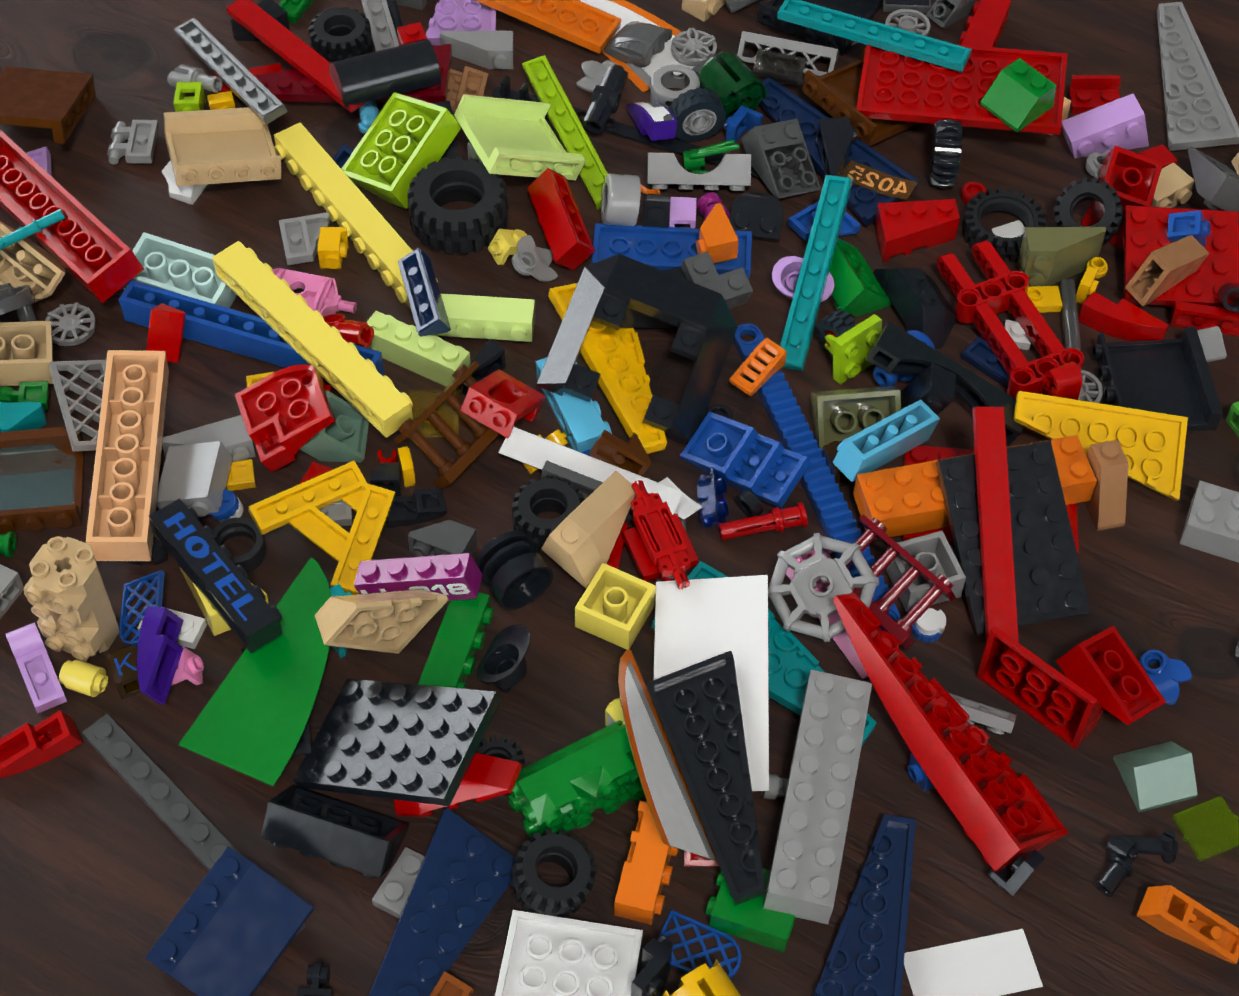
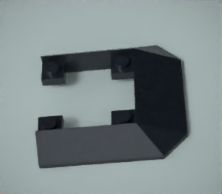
M621 254L585 266L536 386L561 396L565 392L590 402L601 374L575 363L592 321L619 330L627 307L679 327L670 351L694 360L695 364L680 403L677 404L653 394L642 423L668 433V438L687 445L703 422L738 328L722 294Z

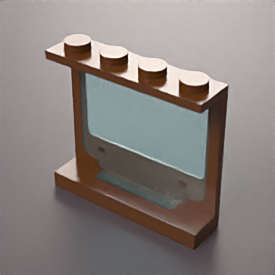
M66 427L0 432V533L6 534L9 531H38L48 528L82 526L85 451H72ZM82 432L77 435L78 441H84Z

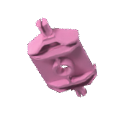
M282 268L272 269L279 279L283 278L289 284L292 291L298 288L303 289V292L295 294L303 296L308 306L313 311H319L323 317L336 314L337 311L355 314L357 303L342 300L341 296L338 295L335 278Z

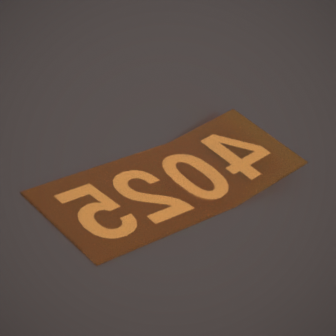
M850 160L843 171V175H841V177L852 178L854 184L866 189L904 200L908 199L918 183L894 177L853 160Z

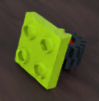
M836 310L818 322L816 326L818 330L816 332L817 337L821 338L819 340L820 344H824V351L826 353L829 352V357L833 359V380L840 385L848 379L854 378L859 372L870 365H874L866 357L882 331V319L874 314L861 323L855 324V319L853 317L849 318V313H843V310Z

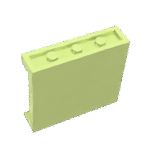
M463 94L455 111V118L489 174L538 178L549 168L565 176L567 180H576L586 161L582 154L567 153L545 120V116L551 106L549 103Z

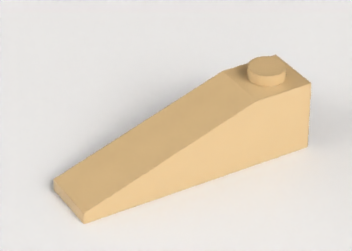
M615 471L556 527L541 548L585 588L590 584L601 564H607L631 507V501L634 500L636 495L632 489V484Z

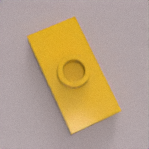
M1058 286L1028 287L1027 295L1040 313L1061 312L1063 305Z

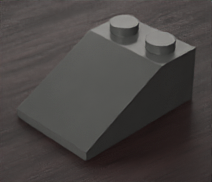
M1190 147L1188 154L1197 193L1205 198L1203 203L1213 210L1221 208L1223 211L1239 212V174L1227 165Z

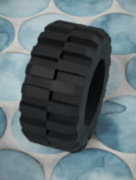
M456 156V159L442 158L441 162L436 163L434 161L428 164L427 169L422 168L417 173V177H414L410 183L407 197L412 231L426 246L431 245V249L440 252L443 250L446 254L450 255L454 253L466 255L469 251L476 253L481 251L485 245L489 247L498 229H505L507 227L508 195L506 183L501 178V175L489 174L484 164L479 163L478 159L470 157L468 160L464 159L463 156ZM454 201H467L476 204L464 210H449L441 207Z

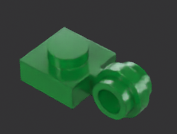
M48 381L20 382L19 391H14L11 387H0V402H42L44 410H48L49 383Z

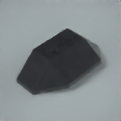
M920 268L875 269L873 272L908 330L923 332L931 339L935 349H942L957 319L955 312L935 281Z

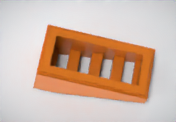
M765 338L731 376L729 382L749 396H752L785 365L786 350L770 339ZM752 368L755 369L756 371H758V372L760 373V375L757 374L756 372H754V371L751 370V369H752ZM746 375L747 377H749L750 379H752L754 382L751 383V382H749L748 380H746V379L743 378V377Z

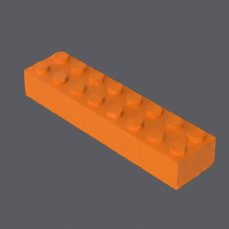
M1078 436L1051 439L1065 504L1090 501L1097 479ZM938 460L857 474L853 496L860 516L864 514L869 520H872L874 517L887 528L885 533L889 537L949 527L936 467Z

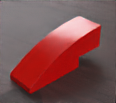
M1095 291L1082 303L1078 317L1080 323L1125 341L1165 339L1169 327L1165 322L1125 299L1115 304Z
M59 710L35 726L27 722L1 738L0 779L44 764L82 744V739L73 718Z

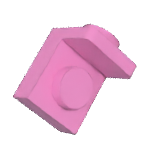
M183 646L184 649L171 686L186 679L196 686L203 683V662L198 655Z

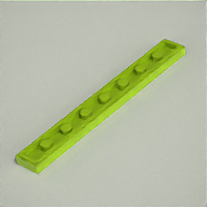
M543 55L522 63L523 70L539 101L551 105L547 116L567 153L582 154L586 161L579 173V177L596 210L600 209L603 184L608 173L546 56Z

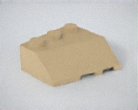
M423 589L330 597L315 614V618L324 645L399 654L448 601V597L444 594Z

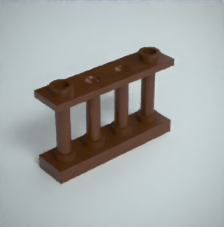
M477 361L468 367L465 364L461 365L452 374L455 379L414 420L408 418L398 428L401 433L394 439L396 444H399L409 437L438 467L437 472L440 475L433 481L438 488L443 489L450 485L499 435L496 431L461 412L460 409L463 403L453 393L461 383L468 389L477 383L470 375L479 366ZM444 401L474 431L473 435L476 438L471 443L468 441L464 442L435 411ZM426 419L456 449L455 453L458 456L453 461L450 459L446 460L417 430Z

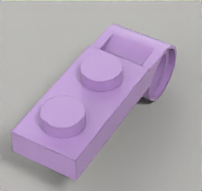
M35 622L6 633L7 640L37 714L67 702Z

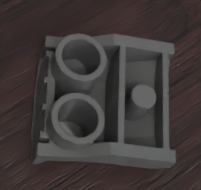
M632 21L626 24L609 41L605 47V53L624 63L632 62L637 67H646L651 63V56L653 54L655 55L664 50L665 42L672 38V30L649 23Z

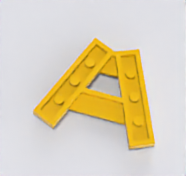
M351 461L248 507L249 513L261 535L289 523L338 562L330 588L339 583L345 593L350 591L352 595H358L359 593L354 587V582L360 561L373 559L395 498V491L368 484L356 462ZM340 500L357 512L350 532L348 533L321 512L320 509Z

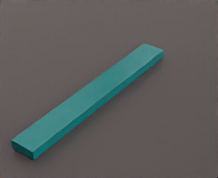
M785 0L777 12V19L959 72H963L971 57L972 49L802 0Z
M832 175L825 176L780 344L787 352L786 363L782 368L803 371L849 199L853 183L852 178Z

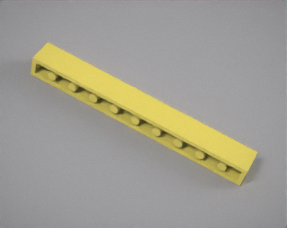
M301 122L274 134L276 155H281V160L283 159L287 164L290 173L296 175L302 187L313 194L317 205L323 206L326 212H329L332 222L336 221L340 227H347L348 237L353 241L359 254L363 253L366 256L370 267L373 270H378L384 283L395 290L401 303L405 302L411 309L398 260L413 252L412 249Z
M237 241L212 257L216 275L305 361L314 366L321 376L386 438L396 432L408 418L413 420V403L410 397L404 392L400 393L388 376H382L370 359L365 360L353 343H347L336 327H330L320 312L317 310L313 311L303 296L300 294L296 295L291 290L289 284L283 278L279 279L267 263L263 264L250 247L246 248L240 241Z

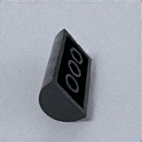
M428 39L329 63V74L345 107L389 97L394 92L401 94L441 84L438 60L433 46Z

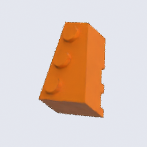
M640 801L636 830L632 831L630 842L632 843L627 861L624 862L614 902V916L652 925L655 914L661 915L665 901V895H661L663 884L669 886L673 866H669L671 856L677 857L679 849L663 844L648 803Z

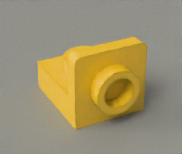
M232 91L207 95L210 110L236 108Z

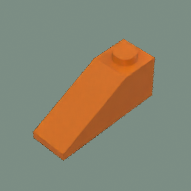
M1172 885L1147 888L1137 917L1162 933L1229 963L1237 964L1239 959V928Z

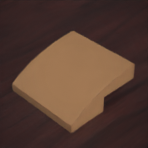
M467 66L464 67L463 72L450 69L446 101H450L452 111H456L463 94L484 95L489 73Z

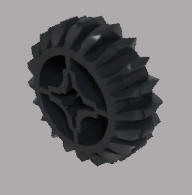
M945 119L938 120L935 124L929 161V181L932 187L946 189L953 188L956 184L963 138L960 121Z

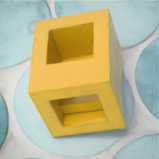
M320 227L317 250L320 268L341 269L342 258H347V249H349L347 227Z

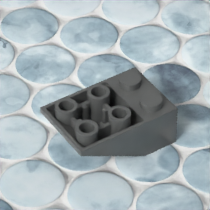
M798 119L755 126L741 138L746 154H752L751 166L777 199L821 190Z

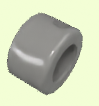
M667 65L661 67L654 72L651 78L650 101L659 102L669 108L666 104L667 101H673L681 93L687 92V90L700 88V79L695 71L686 66ZM673 72L683 73L684 76H676ZM668 88H680L683 90L672 91Z
M613 173L606 175L601 196V221L603 224L618 226L636 225L641 197L639 176Z

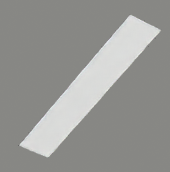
M515 427L510 437L505 438L498 452L541 470L547 460L601 482H604L615 471L620 473L631 484L635 481L638 484V480H642L648 493H659L662 502H667L672 515L683 492Z

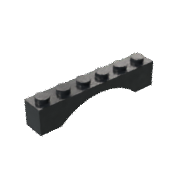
M888 322L878 335L866 357L868 361L889 374L905 373L919 376L932 363L955 373V394L971 410L974 407H1004L1007 446L1011 445L1024 428L1023 425L1013 421L1016 404L1015 398L891 322Z

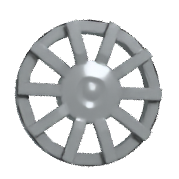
M899 9L890 13L886 18L885 24L913 33L917 32L924 36H928L930 32L929 19L917 10ZM893 19L898 24L890 23V21ZM921 19L923 23L918 24V20ZM926 27V30H921L918 28Z
M77 302L75 304H60V307L52 312L50 311L45 321H51V327L59 326L52 330L53 343L60 346H74L85 342L93 335L97 324L91 309ZM87 314L90 318H82V317ZM91 322L90 328L82 325L83 323ZM61 331L62 335L60 338L54 336ZM81 331H85L83 335L78 337V334ZM66 336H68V337L74 336L73 339H65Z

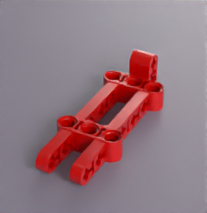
M988 240L974 244L972 247L974 260L988 279L978 284H974L953 253L938 257L937 267L939 273L957 298L955 307L956 319L966 324L973 323L1010 377L1007 394L1016 399L1018 391L1078 400L1083 381L1081 372L1085 357L1076 348L1065 349L1030 300L1027 295L1030 280L1028 275L1022 271H1010ZM1009 310L1041 358L1028 362L996 314Z

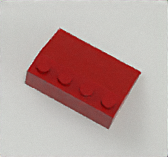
M996 626L992 627L976 677L1076 750L1098 725L1103 713L1099 701Z

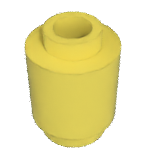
M77 659L74 661L67 660L60 670L59 682L64 684L66 689L96 697L106 689L108 676L106 675V670L102 667Z

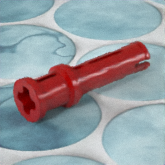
M802 502L797 503L794 507L784 509L775 507L767 514L718 523L719 536L721 541L770 530L782 533L784 529L796 526L806 528L808 526L807 514Z

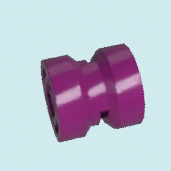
M707 193L697 201L696 209L701 216H704V221L715 204H723L717 193ZM722 205L728 219H730V212L725 205Z

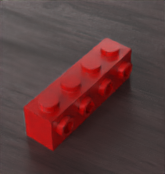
M547 168L527 187L531 197L530 201L535 207L538 222L543 228L545 240L552 251V259L557 265L565 266L574 271L595 252V249L566 177Z

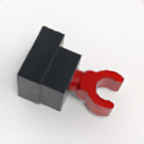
M394 449L393 455L390 458H384L382 450H379L377 453V471H371L370 484L395 491V496H401L400 464L397 463V451Z

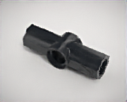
M614 64V66L608 67L600 86L596 85L594 88L590 107L583 120V127L589 133L595 135L603 133L611 114H615L618 109L621 92L628 79V72L620 65Z

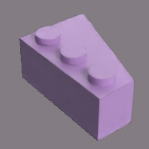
M1134 93L1062 121L1063 135L1074 158L1087 157L1093 152L1103 154L1105 151L1111 150L1115 145L1126 150L1149 146L1145 114Z

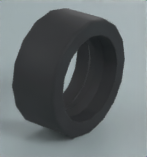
M243 517L230 518L220 522L212 530L215 541L219 546L235 536H246L254 540L255 545L248 553L232 557V562L236 566L240 564L246 573L254 571L262 564L266 556L264 534L261 535L253 520Z

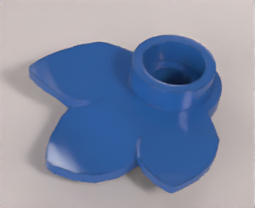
M1149 650L1139 660L1141 666L1166 700L1165 704L1174 705L1179 698V683L1192 679L1189 667L1181 660L1169 659L1159 650ZM1152 663H1157L1160 665V667L1157 669H1151L1149 665Z

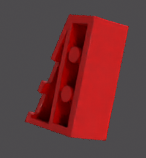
M956 200L878 203L874 225L882 263L888 262L890 257L902 253L904 256L912 254V250L925 246L928 249L955 240L960 220Z

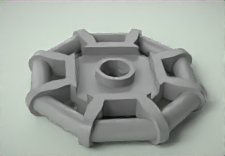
M814 533L813 537L786 551L781 550L777 554L778 560L768 587V597L772 601L784 624L783 628L787 632L792 630L823 639L824 642H830L831 638L846 631L842 620L831 625L829 623L828 617L838 613L833 598L836 595L852 593L854 587L863 588L860 600L868 608L870 607L876 586L879 585V578L873 574L860 551L861 546L856 542L851 544L821 536L820 533ZM823 549L842 553L840 559L827 558L826 555H823ZM812 550L815 551L814 556L801 563L796 561L802 555ZM853 561L861 576L852 578L846 565ZM789 567L794 570V577L790 585H785L782 583ZM818 580H822L823 583H830L826 592L822 593L821 591L816 592L814 590L817 587L816 582ZM792 594L798 605L792 613L783 598L785 595ZM804 613L809 614L813 618L820 617L821 626L801 621L800 619Z

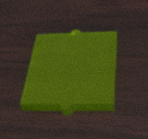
M1222 796L1173 815L1174 821L1184 835L1183 841L1189 843L1199 861L1239 846V818L1237 815H1233Z

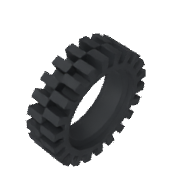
M998 187L996 193H994L993 188L987 189L986 194L983 191L979 192L977 198L973 196L970 199V203L966 206L962 223V235H965V242H970L969 248L972 250L974 244L988 240L1003 261H1005V257H1009L1010 262H1016L1024 234L1013 238L996 236L985 230L980 220L991 212H1006L1022 219L1026 227H1045V212L1041 210L1040 203L1033 204L1035 198L1032 196L1024 199L1025 192L1020 191L1018 195H1014V188H1009L1008 193H1004L1003 187Z

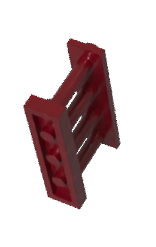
M863 514L859 519L867 530L856 541L861 546L860 551L863 552L875 538H878L888 547L885 553L872 565L871 570L873 574L879 577L897 556L910 566L880 600L871 601L869 607L881 621L879 627L891 635L893 634L901 642L900 645L907 651L915 642L909 634L912 631L911 627L941 594L952 602L956 598L951 590L954 585L942 574L936 577L885 533L887 528L874 517L872 520H869ZM850 561L846 565V567L848 568L853 563V561ZM921 575L933 586L902 620L898 618L894 621L887 615L890 612L888 608ZM854 587L852 593H855L860 598L863 588Z

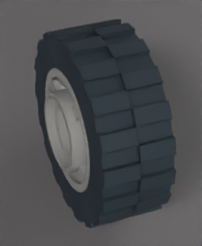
M709 88L687 90V92L681 93L679 97L675 98L668 108L677 120L676 137L682 141L693 143L704 139L707 140L712 135L717 134L726 121V112L719 95Z

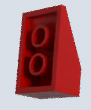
M1114 625L1076 645L1056 660L1063 674L1068 679L1095 697L1102 708L1127 725L1166 703V700Z

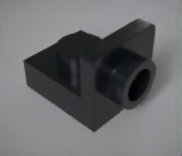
M1034 850L1027 858L1021 854L1012 866L996 872L991 869L988 875L999 888L1008 891L1014 896L1045 857L1037 850Z

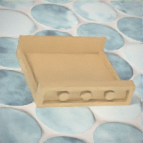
M248 107L164 113V134L177 186L281 179V155H276L268 124L266 125Z

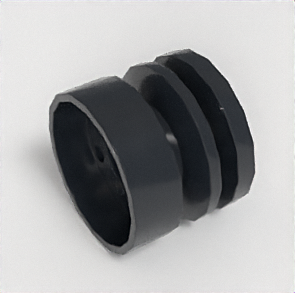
M514 530L495 537L481 549L475 559V563L482 573L483 582L490 587V592L505 610L519 609L534 602L547 590L553 580V571L543 557L537 553L536 547L523 531Z

